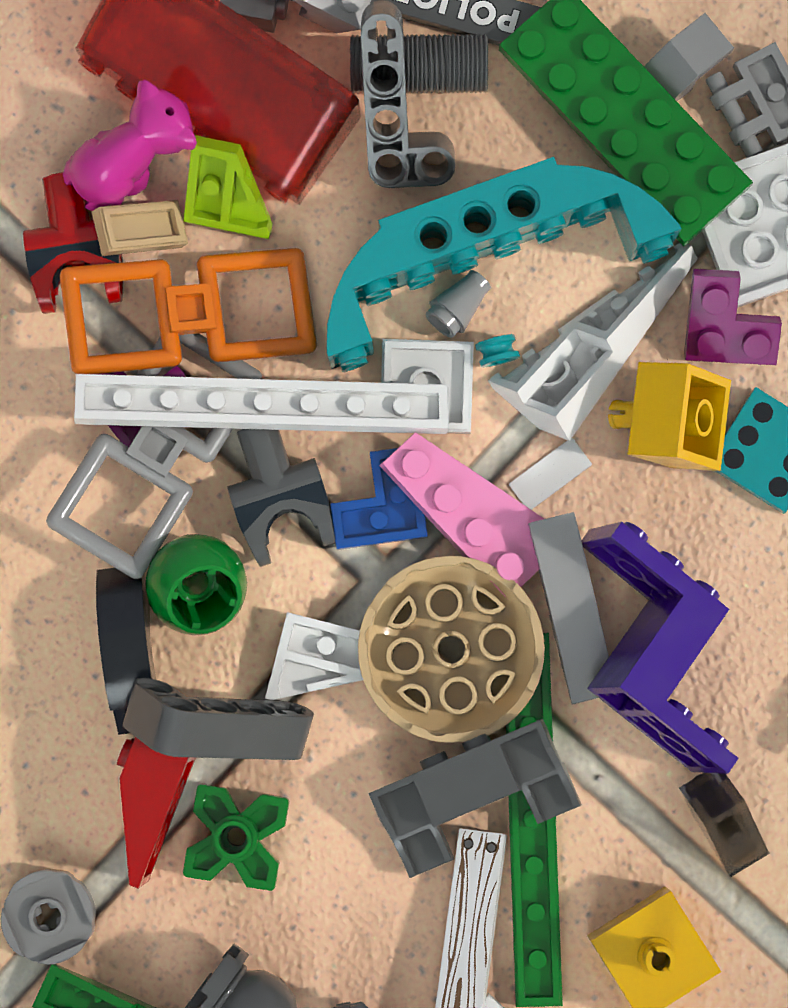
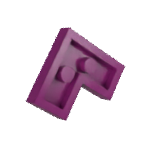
M693 269L684 348L685 361L777 365L782 327L780 316L737 314L741 281L739 271Z

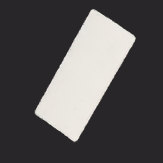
M572 438L510 482L509 486L522 504L532 510L589 468L592 463Z

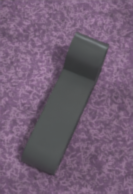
M379 0L372 2L365 8L361 18V52L368 171L370 177L377 185L385 188L442 185L449 181L455 172L453 143L448 136L440 132L408 133L404 35L401 11L389 1ZM383 20L386 21L387 46L378 47V29L376 25L377 21ZM380 65H389L397 73L391 79L379 80L372 74V71ZM383 110H391L398 115V119L391 124H382L375 119V115ZM431 152H440L446 157L445 161L439 165H429L424 162L423 158ZM392 154L401 161L396 166L389 168L380 165L377 160L383 155Z
M137 678L134 681L123 727L152 750L173 757L299 760L303 755L314 713L305 706L287 701L186 697L165 682L149 678Z

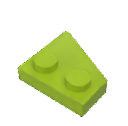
M195 135L197 145L194 150H191L183 222L269 239L273 223L241 145Z

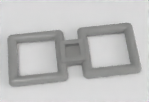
M200 333L179 335L181 344L237 379H262L261 372L243 360L214 362L209 356L207 338ZM161 336L152 350L162 349ZM162 368L139 370L136 376H157ZM142 426L130 447L108 434H100L46 519L48 527L133 579L141 578L193 494V489L188 483L169 472L181 451L185 450L203 462L213 461L231 433L232 428H211L205 440H202L183 427ZM107 456L170 494L169 499L133 557L69 518Z

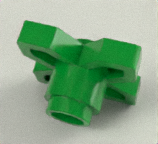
M207 784L199 785L196 791L193 812L211 831V835L187 848L183 875L188 878L210 881L229 863H233L246 887L268 891L274 890L280 862L260 840L286 826L289 799L262 794L240 813L227 788ZM240 828L245 832L246 839L243 844L234 845L230 842L229 832L231 829Z

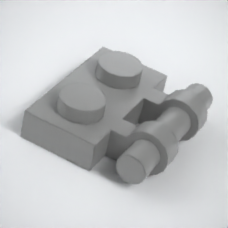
M776 42L734 63L733 69L739 81L728 85L721 71L705 80L713 94L710 97L716 111H722L732 130L729 133L730 138L735 146L740 145L746 158L763 152L756 136L766 130L775 146L788 140V65ZM748 95L759 115L750 121H747L737 102L738 99Z

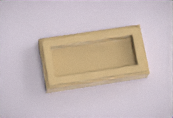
M178 200L98 207L92 211L102 256L176 249L188 244Z

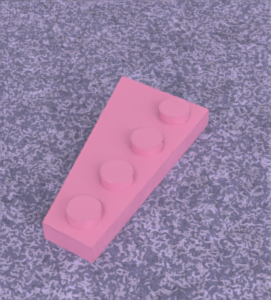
M416 432L379 465L463 557L477 559L494 566L502 578L506 580L512 579L520 587L539 570L528 523L543 520L544 518Z

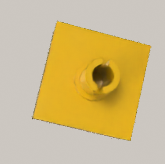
M638 362L634 401L613 400L609 410L620 411V414L625 415L608 414L609 424L613 429L630 428L627 455L669 468L721 471L731 380L688 363Z
M667 887L661 888L587 935L632 1008H665L722 972L675 896Z

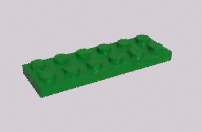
M549 0L499 44V51L618 177L640 187L663 205L680 224L681 231L676 239L683 247L752 186L753 181L581 0Z

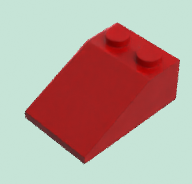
M136 737L131 740L126 739L119 754L117 765L123 767L119 779L129 885L139 889L150 880L196 758L173 757L161 754L149 748Z

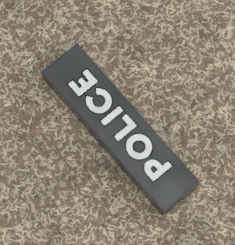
M383 0L396 5L401 11L403 19L459 35L463 34L464 36L466 34H472L473 36L475 34H481L482 36L486 34L488 43L498 46L541 8L517 0Z

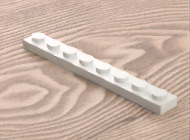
M76 374L75 424L447 434L449 429L448 385Z

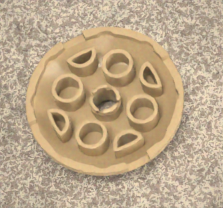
M442 556L425 559L395 574L386 582L370 606H368L360 627L358 639V658L361 675L377 707L384 715L405 731L437 742H466L485 733L490 735L510 723L523 710L534 694L544 663L545 646L541 622L534 605L525 591L514 580L502 578L494 566L477 559L462 556ZM457 637L463 641L465 653L459 661L447 663L441 659L439 646L445 638Z

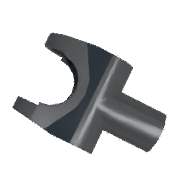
M242 429L238 431L237 435L251 479L227 486L239 527L258 565L262 567L272 563L267 548L269 544L268 534L273 522L285 513L295 512L310 519L315 529L318 528L324 546L336 543L330 504L315 458L290 465L279 430Z

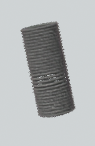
M358 34L350 37V83L353 94L355 92L357 94L359 92L364 93L361 36ZM380 34L378 36V47L387 46V36ZM408 34L404 35L407 94L409 92L412 94L420 92L422 94L428 91L432 94L434 88L436 93L440 90L442 94L445 92V89L447 93H454L455 91L457 93H463L464 91L466 93H472L473 91L475 93L478 91L480 93L482 91L484 93L487 92L488 37L486 34L483 36L481 34H475L474 36L472 34H466L465 36L463 34L460 36L458 34L456 36L454 34L451 36L444 34L443 38L440 34L438 36L433 34L432 39L429 34L427 36L424 34L420 36L417 34L415 36L413 34L410 36ZM380 65L372 71V74L379 80L391 79L397 73L389 65Z

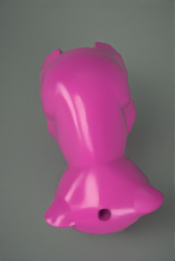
M147 80L139 81L137 96L130 111L129 121L114 127L112 130L100 131L94 138L85 141L65 163L63 171L65 184L73 185L77 193L87 201L85 208L90 211H94L98 207L121 205L124 197L137 195L147 187L150 178L149 164L155 154H174L183 149H195L197 141L193 133L187 104L174 94L157 88Z

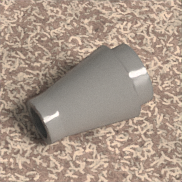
M470 270L464 278L430 301L431 308L426 312L428 321L440 333L449 338H453L458 332L464 333L485 294L491 289L489 282L477 271Z

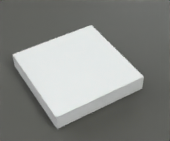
M383 339L381 383L448 385L449 429L447 433L471 434L474 342Z

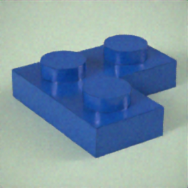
M397 448L370 452L376 497L330 504L337 550L428 538L425 515L379 466Z

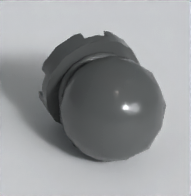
M234 943L223 955V960L214 973L208 975L185 1008H297L295 995L281 978L265 970H247V966L243 964L249 954Z

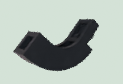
M116 568L97 570L96 573L97 625L110 711L113 710L118 735L130 733L123 727V722L135 679L149 678L156 680L151 647L150 605L145 588V574L141 578L133 579Z

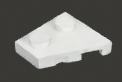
M287 612L265 699L275 700L362 681L358 658L360 630Z

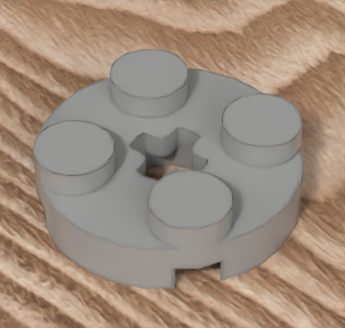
M45 869L23 877L13 885L5 900L4 908H2L1 928L9 946L20 956L41 964H57L70 959L83 949L95 929L96 909L93 898L87 887L68 871ZM48 903L51 909H59L61 916L56 919L57 928L51 930L48 924H38L36 917L42 914V904Z

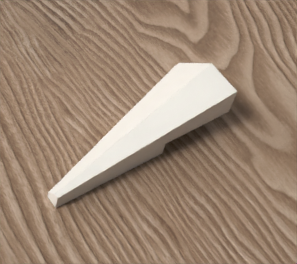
M680 243L674 246L676 254L654 270L649 265L638 272L640 280L621 294L615 289L559 328L560 336L538 353L532 348L522 355L524 363L506 376L502 377L499 373L492 376L488 381L491 387L538 429L570 441L698 259L692 246L687 244L683 247Z

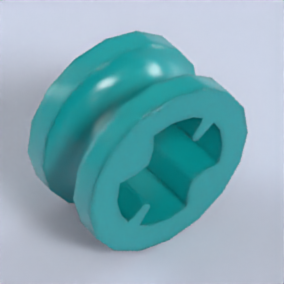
M515 335L497 336L475 344L476 351H480L483 354V359L479 361L480 367L497 366L520 358L519 351H515L512 347V343L516 341Z

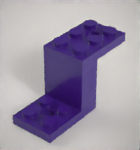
M618 522L589 529L581 540L583 548L649 601L587 689L691 772L728 774L739 759L726 748L729 744L728 741L710 728H705L704 730L690 720L693 714L687 707L676 700L669 699L667 701V699L730 609L718 600L720 595L712 586L701 580L694 581L682 571L684 565L679 559L668 552L657 551L646 542L648 536L638 526L630 522Z

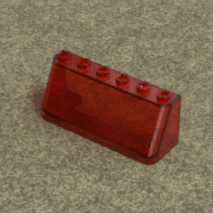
M101 0L75 47L78 55L81 56L78 59V63L97 77H100L103 72L117 81L115 88L130 100L134 101L137 96L138 82L147 80L157 88L166 90L185 102L189 109L194 135L240 144L252 174L266 182L263 187L264 190L284 204H286L288 199H291L298 205L301 204L361 118L359 99L347 87L219 0Z

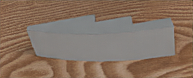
M571 512L528 523L550 613L549 618L571 704L596 699L598 697L587 688L607 661L609 655L575 514Z

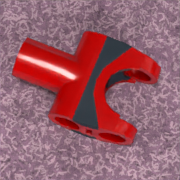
M63 172L51 174L42 179L49 227L23 231L27 269L43 314L56 312L55 296L58 295L60 272L64 268L123 262L122 254L102 256L94 220L89 219L88 209L85 208L87 201L77 193L73 185L65 184ZM123 281L105 282V291L109 304L122 302Z

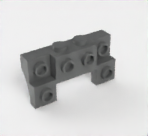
M543 719L492 741L489 735H486V733L462 743L465 750L464 753L448 759L445 751L420 761L422 771L369 793L379 820L392 839L409 878L454 860L440 824L515 792L523 791L537 824L582 805L566 766L560 760Z

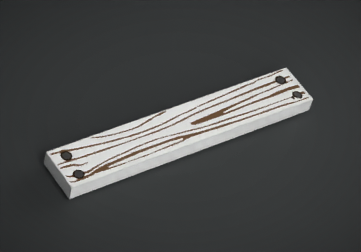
M459 828L435 1008H485L507 839L506 834Z

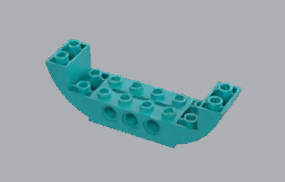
M555 157L378 220L379 231L357 252L344 271L333 296L327 323V356L331 369L341 367L342 372H348L368 363L366 357L374 354L372 338L358 302L365 300L367 306L378 304L392 297L391 290L408 285L409 290L425 287L435 281L433 275L451 269L453 275L469 271L478 266L477 259L494 254L495 259L508 257L521 250L519 245L535 238L538 244L552 241L564 234L562 229L579 223L581 228H587L606 220L605 213L611 212L629 262L641 258L643 264L669 254L667 249L673 246L675 239L681 231L680 224L661 203L640 187L614 174L589 167L557 165ZM514 207H521L527 210L530 215L527 217H516L509 210ZM477 222L483 224L487 230L482 233H473L465 226ZM428 238H437L444 245L438 249H429L422 242Z

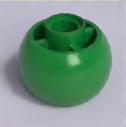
M187 534L166 543L156 553L146 574L145 588L150 607L159 620L167 627L183 634L206 635L227 626L237 616L245 600L247 578L239 556L225 542L212 536ZM197 572L195 575L188 577L192 573Z

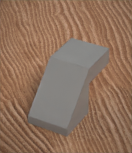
M704 13L673 37L644 67L678 101L693 89L696 80L731 54L734 47L708 15Z

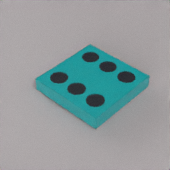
M755 387L725 434L721 471L715 472L783 514L788 510V407Z

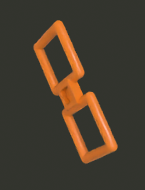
M299 248L201 256L197 261L199 284L172 286L170 266L163 259L64 268L60 272V284L72 371L75 374H101L174 367L179 365L182 360L179 335L206 333L209 356L214 362L313 353L317 348L304 253ZM288 267L297 337L226 343L216 273ZM153 278L162 349L89 356L80 285Z

